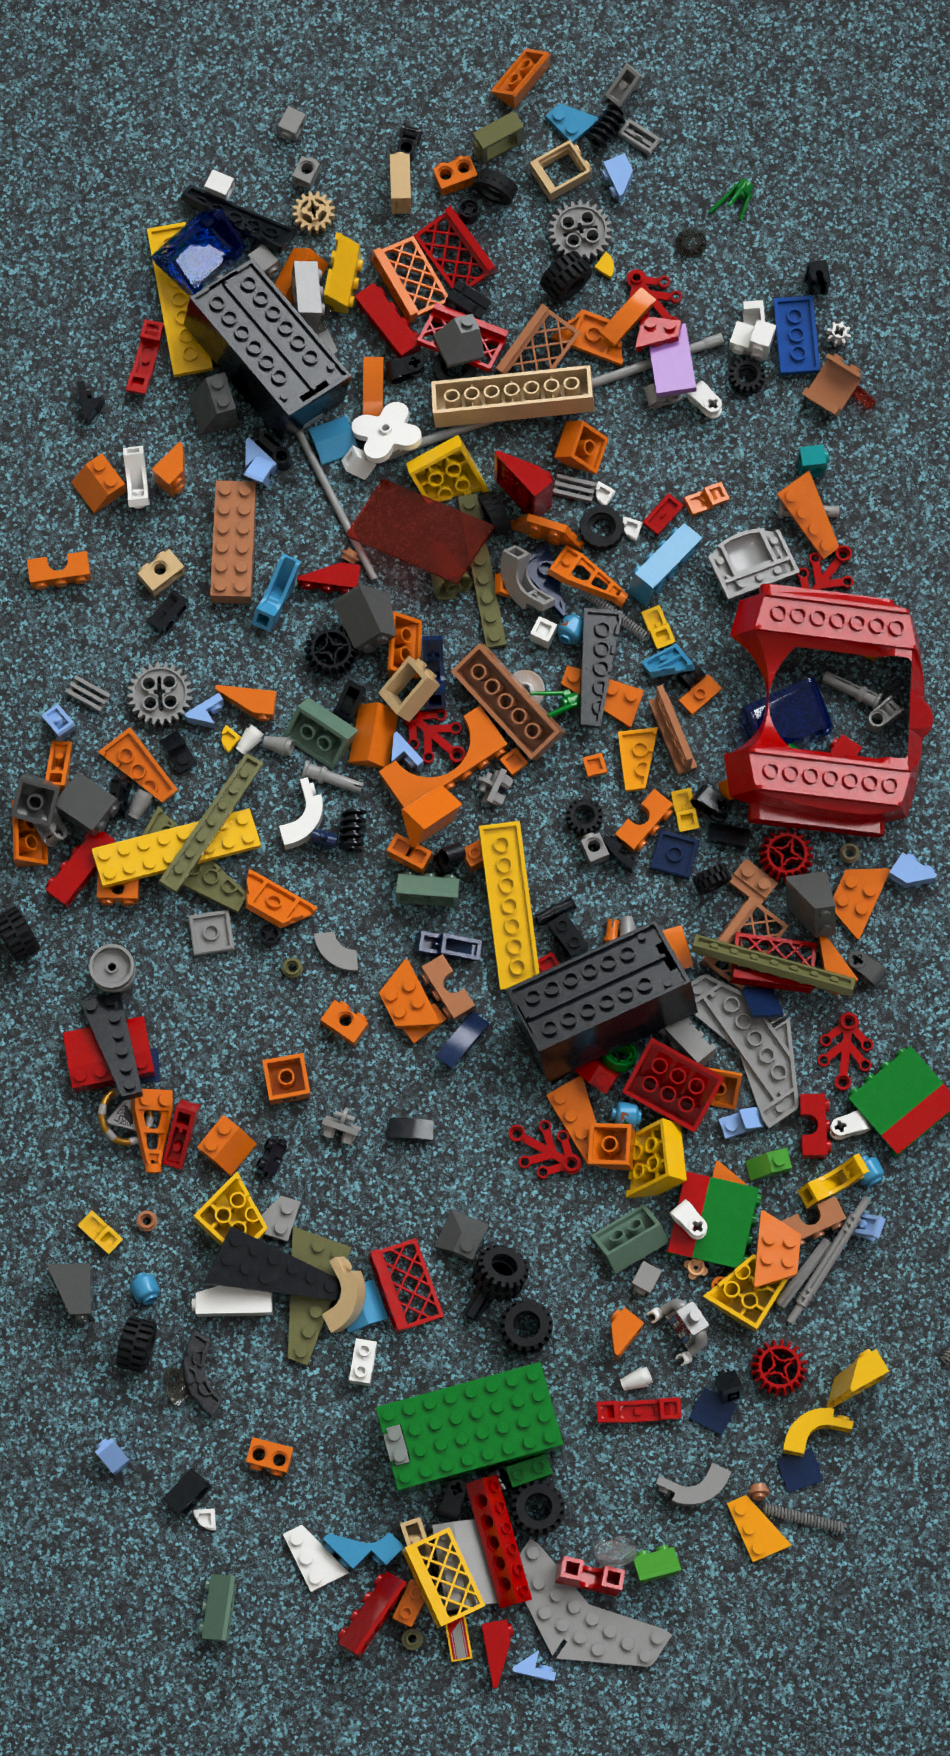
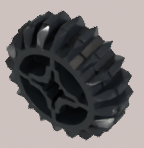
M334 624L331 625V629H327V626L324 625V631L321 632L317 628V635L311 633V640H306V645L309 647L304 648V652L307 653L305 660L309 661V668L314 667V673L320 671L321 677L328 673V678L331 679L332 674L336 673V677L339 678V672L342 671L346 675V668L353 669L352 663H357L355 656L359 655V651L354 649L347 632H343L342 626L335 630ZM332 638L339 639L343 641L345 644L333 642ZM325 640V646L319 648V651H315L318 644ZM329 644L331 645V649H333V651L335 652L334 659L332 657V654H330L329 652ZM348 651L346 658L338 663V657ZM318 659L329 660L331 665L324 664Z

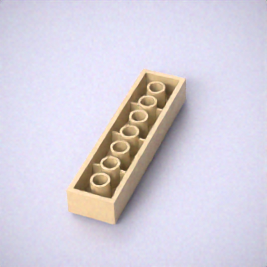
M590 365L431 382L432 408L436 428L595 412Z

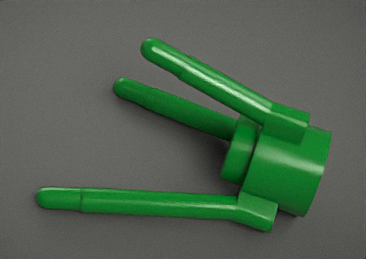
M740 179L738 184H734L732 189L709 210V213H713L734 193L727 206L730 207L737 198L741 200L745 198L739 216V221H742L749 201L753 196L751 193L754 188L753 184L746 179Z
M569 689L564 691H531L529 693L530 695L537 696L563 695V698H560L561 708L548 713V717L554 718L567 711L579 708L580 698L576 692L570 693Z

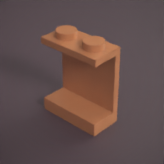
M834 353L833 356L830 354L826 355L827 361L809 389L806 387L802 395L835 417H838L863 376L858 367L853 364L850 366L844 364V359Z

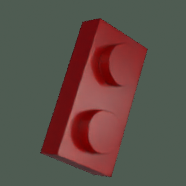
M668 493L646 517L643 525L658 537L680 513L684 505Z

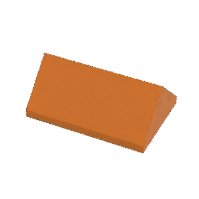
M526 48L490 92L515 109L550 67V54L545 51Z
M293 248L274 283L294 308L291 276L294 261H318V269L322 270V278L329 266L311 248Z
M393 611L396 637L389 640L388 678L392 677L408 656L415 660L421 657L422 620ZM416 673L412 679H420V675Z
M379 702L360 704L355 724L358 732L351 745L349 764L383 769L390 764L393 736L396 732L398 715L391 707Z
M443 785L436 786L401 809L410 845L413 848L452 823L462 806V803Z
M12 817L13 856L16 867L48 865V846L42 842L32 822Z
M708 1068L725 1077L711 1106L736 1110L742 1073Z

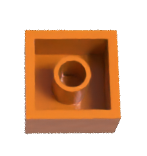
M303 1053L262 1060L270 1105L311 1098Z

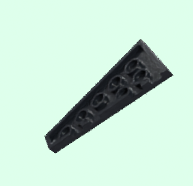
M232 1226L229 1228L203 1283L335 1301L341 1290L338 1278Z

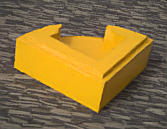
M605 251L594 269L611 280L614 274V262Z
M226 725L222 731L221 740L223 748L229 754L239 743L241 736Z

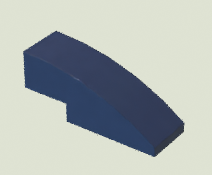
M420 931L416 933L414 954L438 957L443 954L447 959L479 961L482 940L446 933L436 934Z
M473 1011L435 1055L436 1059L453 1071L490 1023Z

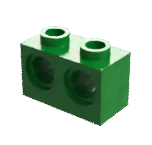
M546 1454L516 1463L505 1469L512 1490L523 1487L527 1482L540 1481L553 1476Z

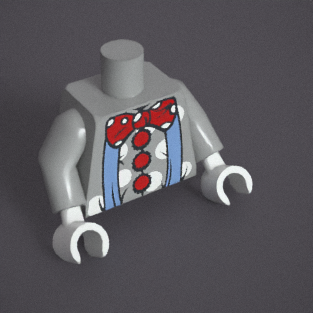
M675 1298L661 1305L660 1308H653L647 1313V1315L651 1313L655 1315V1319L651 1323L660 1320L664 1314L682 1343L688 1349V1351L676 1355V1360L682 1357L684 1359L681 1366L691 1363L692 1355L695 1356L706 1346L709 1324L693 1301L686 1303L684 1300Z

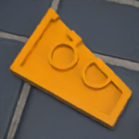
M658 727L618 732L625 792L646 789Z
M747 1495L726 1504L752 1563L792 1546Z

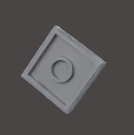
M229 909L188 916L194 957L235 951Z

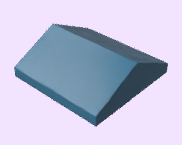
M346 416L308 429L322 466L343 459L352 445L358 448Z
M374 1279L365 1282V1303L358 1318L347 1327L349 1333L388 1319ZM341 1291L339 1292V1294H338V1296H337V1298H336V1299H337V1302H338L339 1299H340Z

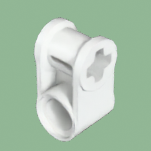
M700 381L696 384V392L686 393L689 401L709 419H717L721 415V399L705 382Z
M857 1110L834 1119L830 1126L829 1134L835 1140H842L866 1133L871 1130L869 1122ZM837 1125L839 1128H844L842 1132L839 1129L835 1130Z
M685 1199L670 1212L674 1221L692 1239L700 1240L704 1238L707 1232V1223L688 1200ZM694 1225L696 1227L702 1226L701 1232L698 1230L694 1232Z

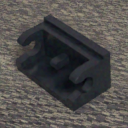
M827 260L808 262L806 265L804 281H807L808 290L811 295H814L813 286L815 285L820 287L822 295H828L831 279Z
M172 590L168 598L146 622L164 636L187 610L189 602L178 592Z
M191 1467L163 1500L184 1519L212 1486Z

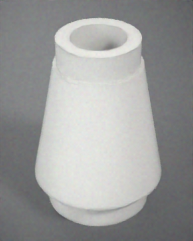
M250 725L249 728L246 727L236 749L245 755L262 741L261 738L264 734L253 725Z
M640 1367L620 1379L624 1391L649 1387L648 1384L653 1383L647 1367Z

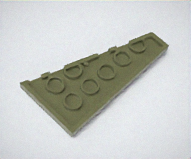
M158 806L142 836L178 826ZM213 860L196 864L182 885L237 914L240 913L246 902V892Z
M293 1226L292 1256L338 1278L329 1261L335 1257L343 1256L348 1259L352 1247ZM290 1295L289 1360L306 1366L309 1365L325 1322L322 1314L329 1310L332 1301Z

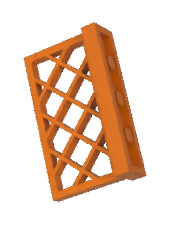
M414 236L384 249L379 247L373 250L371 261L409 324L414 322L417 317L431 312L435 302L444 306L448 304L445 302L448 294ZM411 243L415 249L414 254L402 251L403 247ZM393 252L399 255L397 261L388 259L386 254ZM401 255L412 259L410 266L399 263ZM413 261L422 262L424 269L420 270L412 267ZM397 267L408 270L406 278L397 275ZM410 271L421 275L419 282L408 279ZM423 276L432 278L433 286L421 283ZM406 283L417 286L415 294L407 292L405 289ZM419 288L431 291L429 299L417 295ZM432 293L441 294L444 300L439 302L431 300ZM415 300L427 303L426 308L418 311L414 304Z

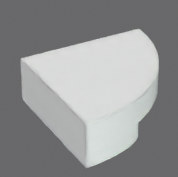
M598 481L596 485V499L600 506H608L616 491Z
M623 516L624 533L630 540L637 542L643 522Z
M215 1509L193 1510L196 1520L202 1527L216 1531Z

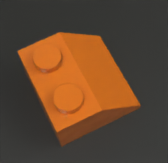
M583 420L566 421L554 458L568 467L597 474L609 438Z
M180 441L152 468L154 482L171 498L175 494L179 495L184 490L186 484L185 453L183 444Z
M103 453L85 464L71 481L74 488L94 514L127 492L125 483Z
M222 1115L197 1148L202 1155L229 1176H232L257 1143L239 1126Z
M590 1123L588 1165L610 1170H633L635 1129L632 1124Z
M625 1307L621 1311L617 1309L610 1318L613 1359L616 1361L644 1326V1322Z

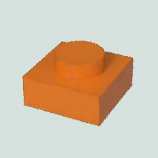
M501 573L495 574V594L511 598L505 588Z
M516 747L500 758L501 764L511 776H514L528 765L527 760Z
M602 753L582 758L588 779L607 774Z

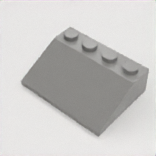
M470 1519L432 1525L433 1534L450 1527L485 1605L498 1604L476 1520ZM447 1534L439 1537L437 1545L448 1549L450 1540ZM436 1549L438 1562L443 1564L446 1552ZM449 1554L445 1565L457 1569L459 1563L457 1556ZM444 1568L441 1579L452 1583L455 1572ZM458 1573L455 1585L466 1589L467 1577ZM442 1583L443 1595L447 1598L450 1586ZM453 1588L449 1599L461 1603L464 1592ZM467 1593L464 1605L474 1607L478 1605V1601L474 1595ZM448 1602L446 1612L457 1611L459 1606Z

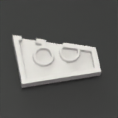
M303 1525L283 1534L311 1592L349 1574Z

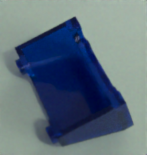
M214 209L197 214L162 245L151 258L187 295H194L202 290L204 286L203 280L225 260L238 259L246 245L222 209Z
M814 677L769 695V711L772 723L779 736L787 745L812 734L824 737L832 732L834 725ZM767 696L741 709L739 720L749 740L754 736L762 723L766 710Z

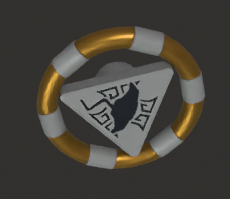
M117 1087L112 1088L104 1095L99 1104L97 1113L99 1126L104 1135L115 1144L121 1146L139 1144L137 1135L127 1139L121 1138L107 1125L136 1131L131 1110V1099L122 1101L106 1120L105 1116L109 1101L114 1096L120 1095ZM146 1111L145 1124L148 1128L152 1129L154 1113L153 1111Z

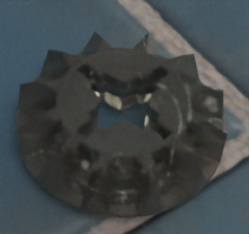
M695 227L692 229L685 228V230L679 232L675 245L677 251L682 256L696 258L704 253L707 247V240L702 231L696 230ZM696 238L695 245L691 244L690 246H687V239L692 240Z

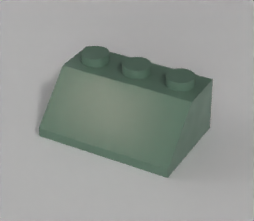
M308 697L297 707L283 737H290L291 740H294L297 747L333 770L351 746L358 730Z
M403 872V874H398L396 902L458 907L460 879L453 875L435 877L436 875L431 873L419 876L413 872Z
M645 1204L591 1235L607 1264L615 1274L669 1243L662 1225Z
M211 1574V1579L206 1580L205 1592L209 1593L208 1599L203 1601L202 1613H205L204 1622H200L199 1635H202V1640L229 1643L238 1582L236 1576Z

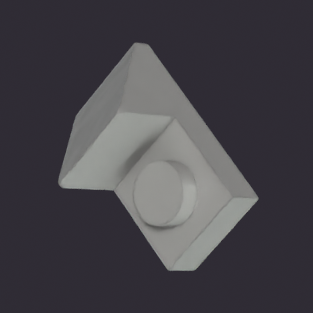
M627 63L605 96L618 107H622L631 93L639 89L642 75Z

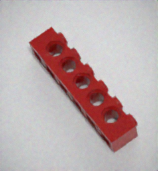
M493 1475L466 1483L500 1609L532 1600L498 1476Z

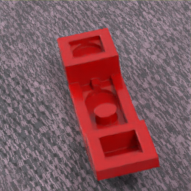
M144 320L134 366L126 386L127 392L146 395L156 365L164 323Z
M680 1397L659 1398L656 1400L596 1402L597 1423H640L682 1419Z

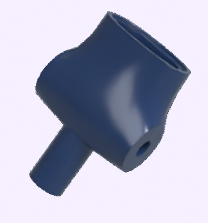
M313 829L310 841L314 842L319 848L331 850L336 847L338 836L326 830Z

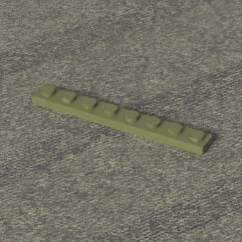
M478 493L459 496L458 503L485 645L489 649L506 647Z
M248 753L244 755L159 880L160 885L177 894L262 769L263 762Z
M697 934L691 952L697 953L700 956H708L722 962L726 961L737 964L740 967H748L761 973L766 972L779 978H787L801 984L816 986L819 989L834 991L840 995L852 996L856 980L852 977Z

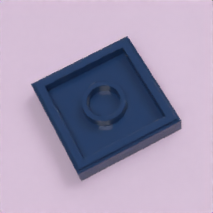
M660 829L650 870L689 880L700 840Z

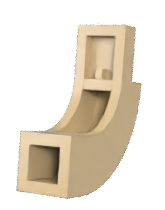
M345 1256L335 1257L329 1261L341 1285L339 1301L333 1308L322 1314L331 1333L341 1332L354 1323L365 1303L366 1287L362 1272L352 1271V1265Z

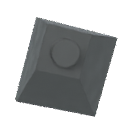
M473 314L452 319L433 335L447 368L482 360L485 357L480 328Z
M24 773L19 779L11 817L51 827L60 787L45 778Z
M451 1209L434 1247L473 1264L489 1225Z

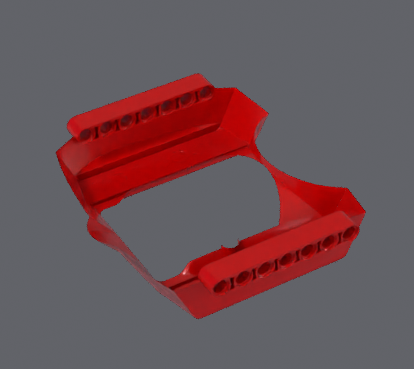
M761 584L759 586V594L739 601L730 637L738 641L751 654L760 668L766 687V710L762 723L754 736L740 748L724 754L729 795L734 799L749 804L748 822L874 838L884 837L885 822L904 819L908 816L917 784L922 741L931 730L933 724L932 710L924 699L921 649L915 622L910 611L894 605V601L891 599L777 584ZM795 647L874 657L900 656L909 658L912 667L907 757L869 758L846 755L845 759L836 758L828 752L789 747L777 733L769 711L771 684L779 666Z

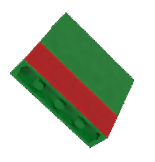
M911 1046L907 1049H900L895 1054L896 1058L892 1062L887 1060L879 1067L880 1072L876 1075L872 1073L863 1081L865 1084L862 1087H854L848 1093L849 1097L846 1101L848 1104L851 1102L889 1145L891 1148L890 1153L894 1158L898 1157L950 1113V1090Z
M686 1171L687 1181L682 1184L678 1205L685 1199L688 1200L706 1221L707 1232L704 1238L695 1240L674 1221L667 1255L675 1257L676 1254L737 1268L748 1259V1255H745L746 1247L751 1246L753 1235H750L749 1232L751 1226L755 1227L757 1215L754 1214L755 1206H760L762 1195L758 1194L759 1188ZM694 1225L693 1231L695 1232L696 1230H698L701 1232L702 1226L696 1227Z

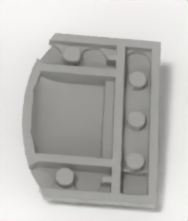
M765 528L743 531L727 538L717 546L712 555L710 553L707 559L727 600L742 598L749 593L757 591L761 584H776L778 582L780 584L800 573L780 530L775 529V532L764 531Z

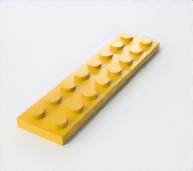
M186 222L148 228L147 233L174 377L213 371L211 357L184 326L189 298L199 292Z
M250 808L230 814L197 864L261 848ZM199 821L92 848V855L102 888L165 873Z
M520 821L478 826L500 990L507 989L540 973Z

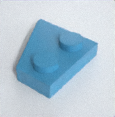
M561 103L545 115V119L567 141L571 140L573 144L593 127L595 121H598L596 116Z
M677 643L641 662L651 678L695 669L692 661Z

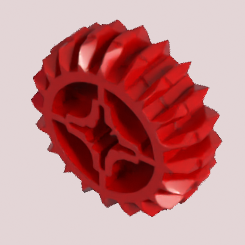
M786 828L785 833L778 829V835L771 832V839L765 837L764 842L766 844L760 845L763 851L759 852V856L762 857L759 863L765 865L763 867L764 872L770 870L769 877H772L774 874L776 875L775 881L777 882L780 877L783 878V883H786L787 876L801 875L802 873L808 874L809 870L807 867H812L813 865L809 861L814 859V855L810 854L813 851V847H806L810 844V840L803 841L805 836L803 833L799 837L796 836L797 830L790 834L789 828ZM788 841L784 847H773L779 842ZM794 844L802 851L803 858L794 852ZM790 848L788 859L783 863L784 854ZM770 853L779 860V867L772 862ZM788 864H800L794 869L785 870Z
M780 1339L778 1346L775 1340L771 1341L772 1347L765 1342L763 1344L765 1351L760 1347L757 1349L761 1356L754 1354L752 1357L758 1362H752L750 1365L753 1368H757V1370L751 1371V1375L759 1376L754 1380V1383L761 1381L762 1384L759 1389L762 1390L767 1386L766 1394L769 1395L773 1389L775 1390L774 1396L776 1397L779 1395V1390H782L783 1396L787 1395L786 1389L794 1393L793 1385L800 1388L801 1384L797 1380L805 1381L806 1377L801 1375V1373L808 1372V1369L801 1368V1366L807 1364V1360L800 1361L804 1353L801 1352L797 1355L796 1352L799 1347L795 1346L793 1350L790 1349L792 1345L790 1341L787 1343V1346H783V1339ZM774 1352H784L791 1356V1358L780 1359ZM768 1355L771 1368L763 1373L762 1361ZM776 1363H779V1365L786 1364L781 1373L773 1371ZM795 1363L796 1374L790 1381L787 1368ZM777 1376L784 1384H774L767 1378Z

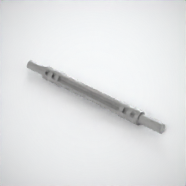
M864 1196L854 1213H850L797 1298V1304L786 1320L794 1325L804 1307L807 1308L862 1220L860 1217L871 1201L869 1198Z

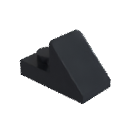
M85 381L77 382L85 425L87 426L91 424L102 409L105 399L104 396L92 398L90 387H86Z
M348 679L333 714L351 724L360 704L366 699L367 688Z
M178 731L160 740L162 747L180 775L198 765Z

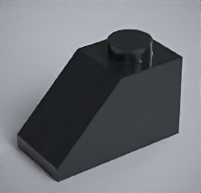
M725 1369L718 1372V1375L715 1376V1384L722 1403L725 1404L743 1398L744 1387L736 1371Z

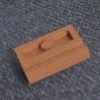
M746 858L733 873L729 884L747 898L752 895L762 905L777 887L778 882Z

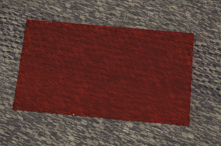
M382 479L345 535L373 549L458 584L495 527L476 517Z

